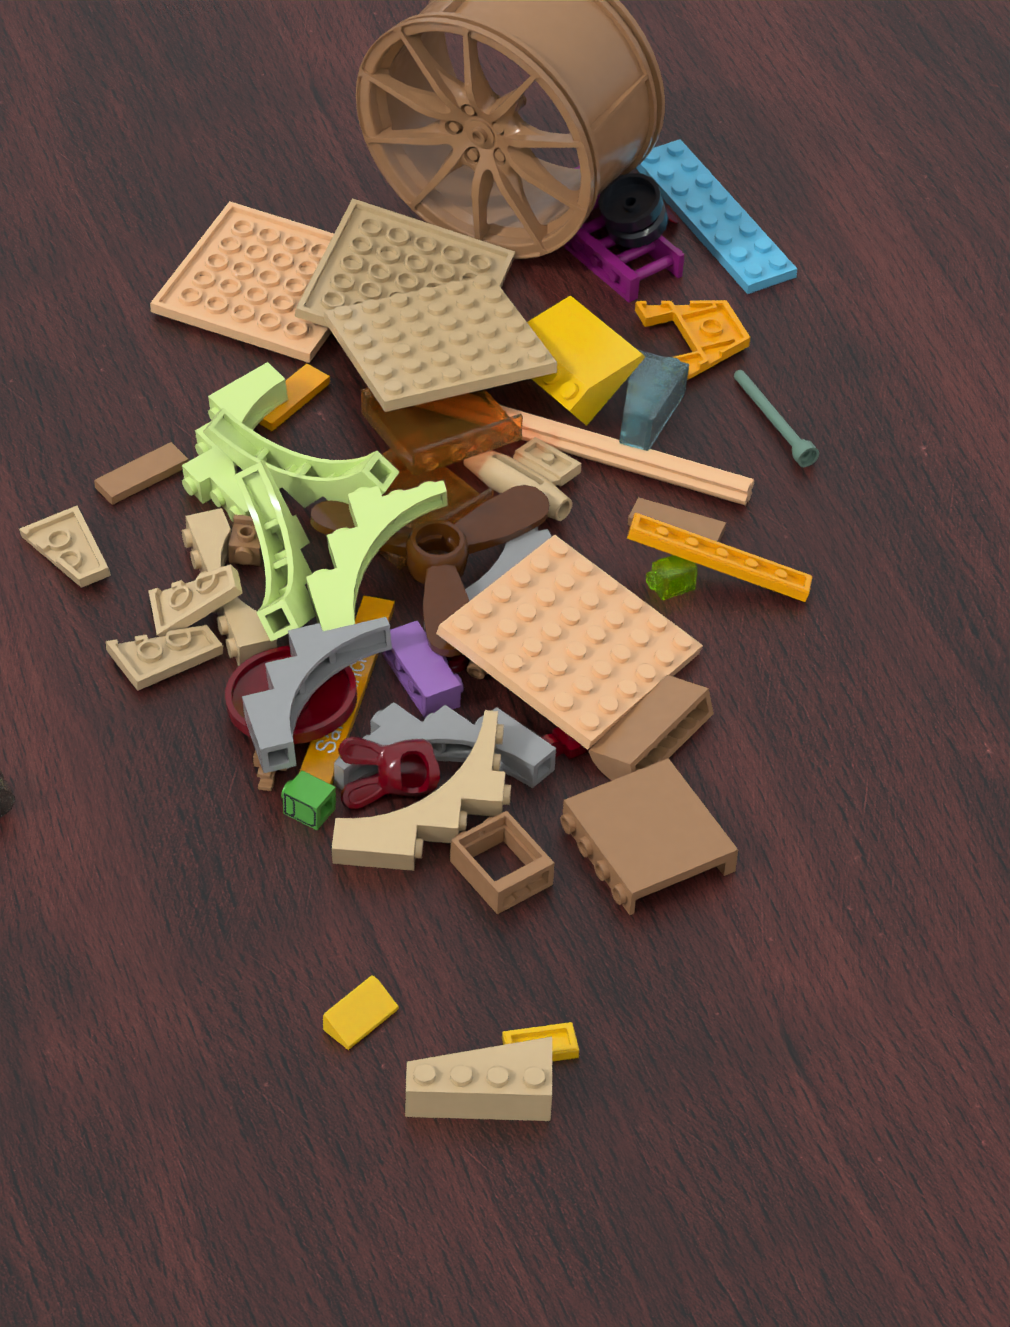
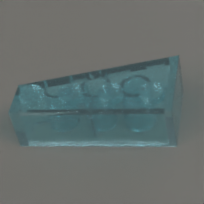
M638 350L645 358L628 379L619 443L649 451L685 395L689 364L681 362L674 357H663Z

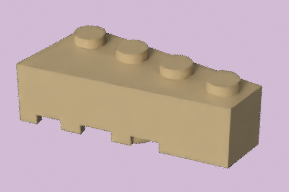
M552 1037L407 1061L405 1117L550 1121Z

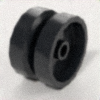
M642 173L621 175L600 193L598 201L600 212L605 221L608 235L616 244L627 248H639L651 244L666 230L668 223L667 210L659 185L652 177Z

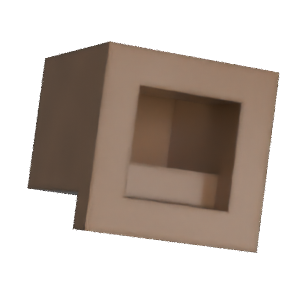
M234 514L233 527L228 544L229 563L260 566L263 555L251 516Z

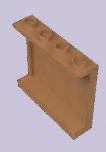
M669 758L564 800L563 815L560 817L564 831L574 837L580 853L584 857L589 858L594 865L598 878L601 881L605 880L611 889L616 903L622 904L629 915L634 914L635 901L711 868L717 866L723 876L736 871L737 847Z

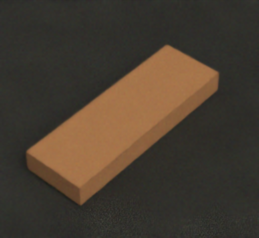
M170 442L95 479V488L113 505L183 470L182 465L189 462V460Z
M639 497L628 517L629 526L631 525L634 513H639L720 542L726 529V522Z

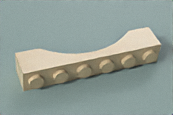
M222 508L186 516V529L182 530V538L185 547H191L192 565L195 570H200L201 573L199 574L224 567L229 557L228 544L231 528ZM238 597L212 612H217L218 614L217 624L221 635L227 636L226 647L230 658L235 657L238 666L258 653L277 647V639L272 642L270 641L256 613L257 611Z

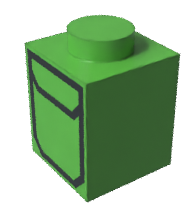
M301 771L293 781L289 780L282 790L283 814L315 830H318L336 809V787L304 771Z

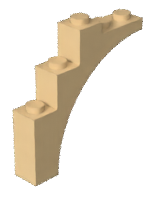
M484 711L482 727L470 755L460 769L432 794L406 808L387 814L363 818H335L332 841L333 864L414 871L415 859H422L423 841L451 843V839L455 838L460 831H466L468 814L494 817L501 814L503 805H510L511 785L505 784V772L500 771L501 754H495L496 744L503 743L504 724H498V711Z

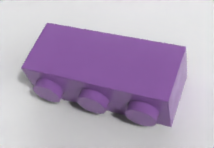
M414 621L391 629L392 649L382 652V655L423 717L426 718L430 713H435L444 705L452 710L460 707L461 692H463L462 680L458 674H453L449 668L446 656H440L431 650L428 645L426 632L419 622Z

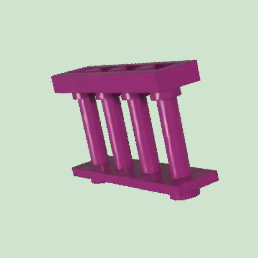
M602 215L584 223L574 237L563 245L565 249L629 303L638 299L639 283L641 280L665 268L677 278L683 276L684 253L662 235L646 246L631 248L618 255L610 252L608 248L616 245V243L609 235L600 240L590 235V233L605 226ZM647 253L656 260L635 271L626 265V263Z

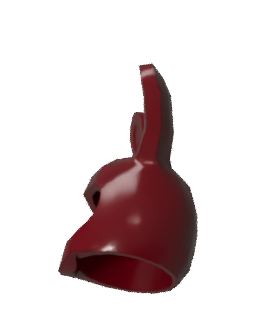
M355 736L344 739L338 748V754L345 763L378 766V774L350 782L344 786L341 792V801L348 809L362 808L381 796L390 793L401 796H425L434 792L440 780V769L432 744L425 739H408L390 745H381Z

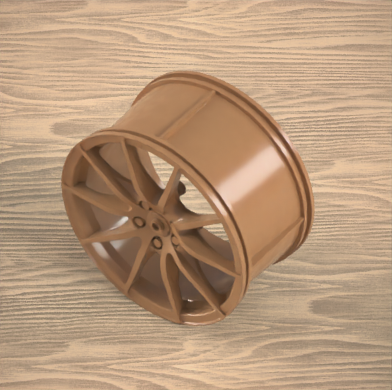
M430 0L418 15L399 22L375 41L363 58L356 81V107L364 140L380 172L398 196L426 223L515 251L514 259L543 256L559 249L572 239L589 217L597 196L618 176L628 174L634 170L653 150L659 138L665 114L663 81L654 52L636 20L619 0ZM445 32L463 36L465 83L460 81L454 72L447 50ZM477 42L484 43L501 52L525 70L530 77L513 91L503 96L497 95L490 87L479 63ZM534 81L541 86L559 110L570 131L569 134L539 130L525 122L519 115L518 111L527 104L524 93ZM531 148H576L580 169L558 166L541 160L535 156Z

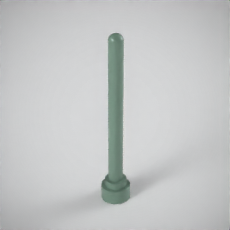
M743 370L736 371L734 374L735 380L792 446V457L801 467L812 465L819 457V450L811 441L801 439Z

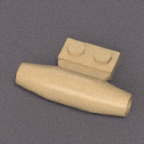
M534 437L515 450L513 458L478 445L472 446L464 457V466L489 488L499 494L515 486H533L547 496L550 504L549 518L562 521L570 513L572 500L558 489L556 485L561 487L580 474L581 463L542 440Z

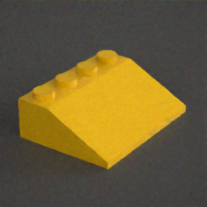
M571 295L527 322L557 361V373L531 379L586 426L645 358L641 352Z

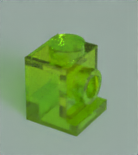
M675 555L664 557L652 562L651 571L646 573V582L649 588L655 590L663 601L694 590L696 588L698 567L694 562Z

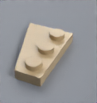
M230 564L199 574L195 581L184 583L180 580L172 583L171 588L163 591L159 588L149 590L157 635L162 637L166 636L168 631L187 628L241 595L243 592L238 571Z
M207 625L171 630L167 632L166 636L148 639L147 635L135 636V641L119 644L117 639L106 641V650L137 691L223 654V645Z

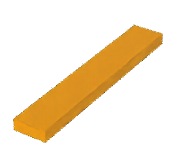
M634 513L627 539L806 602L810 592L811 575L639 513Z

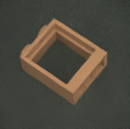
M508 811L495 817H489L482 824L468 831L460 832L455 838L451 839L450 862L496 914L553 885L555 863ZM504 841L525 866L494 881L473 857Z

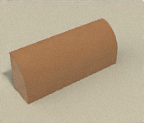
M666 675L589 749V754L597 768L610 780H615L669 758L714 714L709 688Z

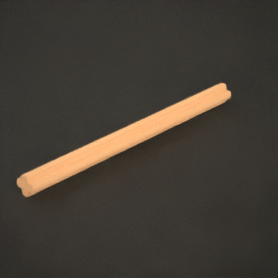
M464 394L409 406L527 442L536 437L561 452L745 506L752 495L754 479Z

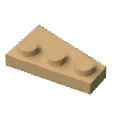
M78 506L19 529L23 539L81 588L111 576L109 568Z

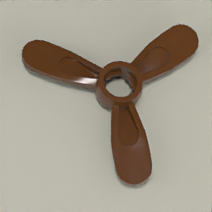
M528 485L515 486L482 503L455 524L448 521L431 520L418 525L415 529L404 526L379 549L405 557L410 575L416 581L425 585L423 598L425 632L428 645L436 654L447 657L462 654L437 635L436 632L443 621L469 602L468 595L461 581L469 554L506 543L541 525L548 517L550 504L547 496L538 488ZM332 500L322 501L311 509L310 523L315 530L322 534H332L340 528H355L349 504ZM428 550H442V551H446V552H448V553H447V554H441V555H435V554H429V553H427L426 551H428Z

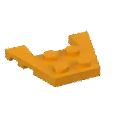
M727 300L690 301L689 305H674L672 301H661V305H647V301H637L635 303V312L645 327L674 321L692 350L691 353L670 357L669 368L679 383L691 379L750 345L749 334Z

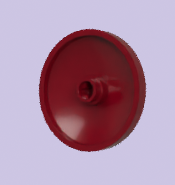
M290 645L272 648L252 656L232 673L227 682L225 702L228 716L235 727L249 737L251 736L245 721L242 696L269 690L265 663L292 657ZM350 666L334 674L311 695L297 719L293 736L294 744L310 742L324 737L338 729L351 716L357 703L358 694L356 678Z

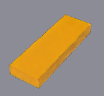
M305 364L286 380L288 400L266 415L259 424L271 431L276 429L330 384V376L309 364Z

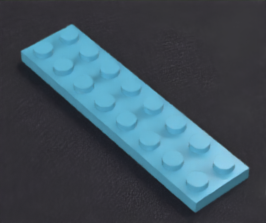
M681 139L653 148L645 160L636 167L640 173L654 179L659 185L662 198L747 294L796 278V266Z

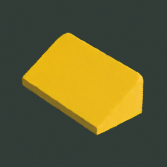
M372 975L324 1013L323 1030L349 1050L399 1009V1006L380 981Z

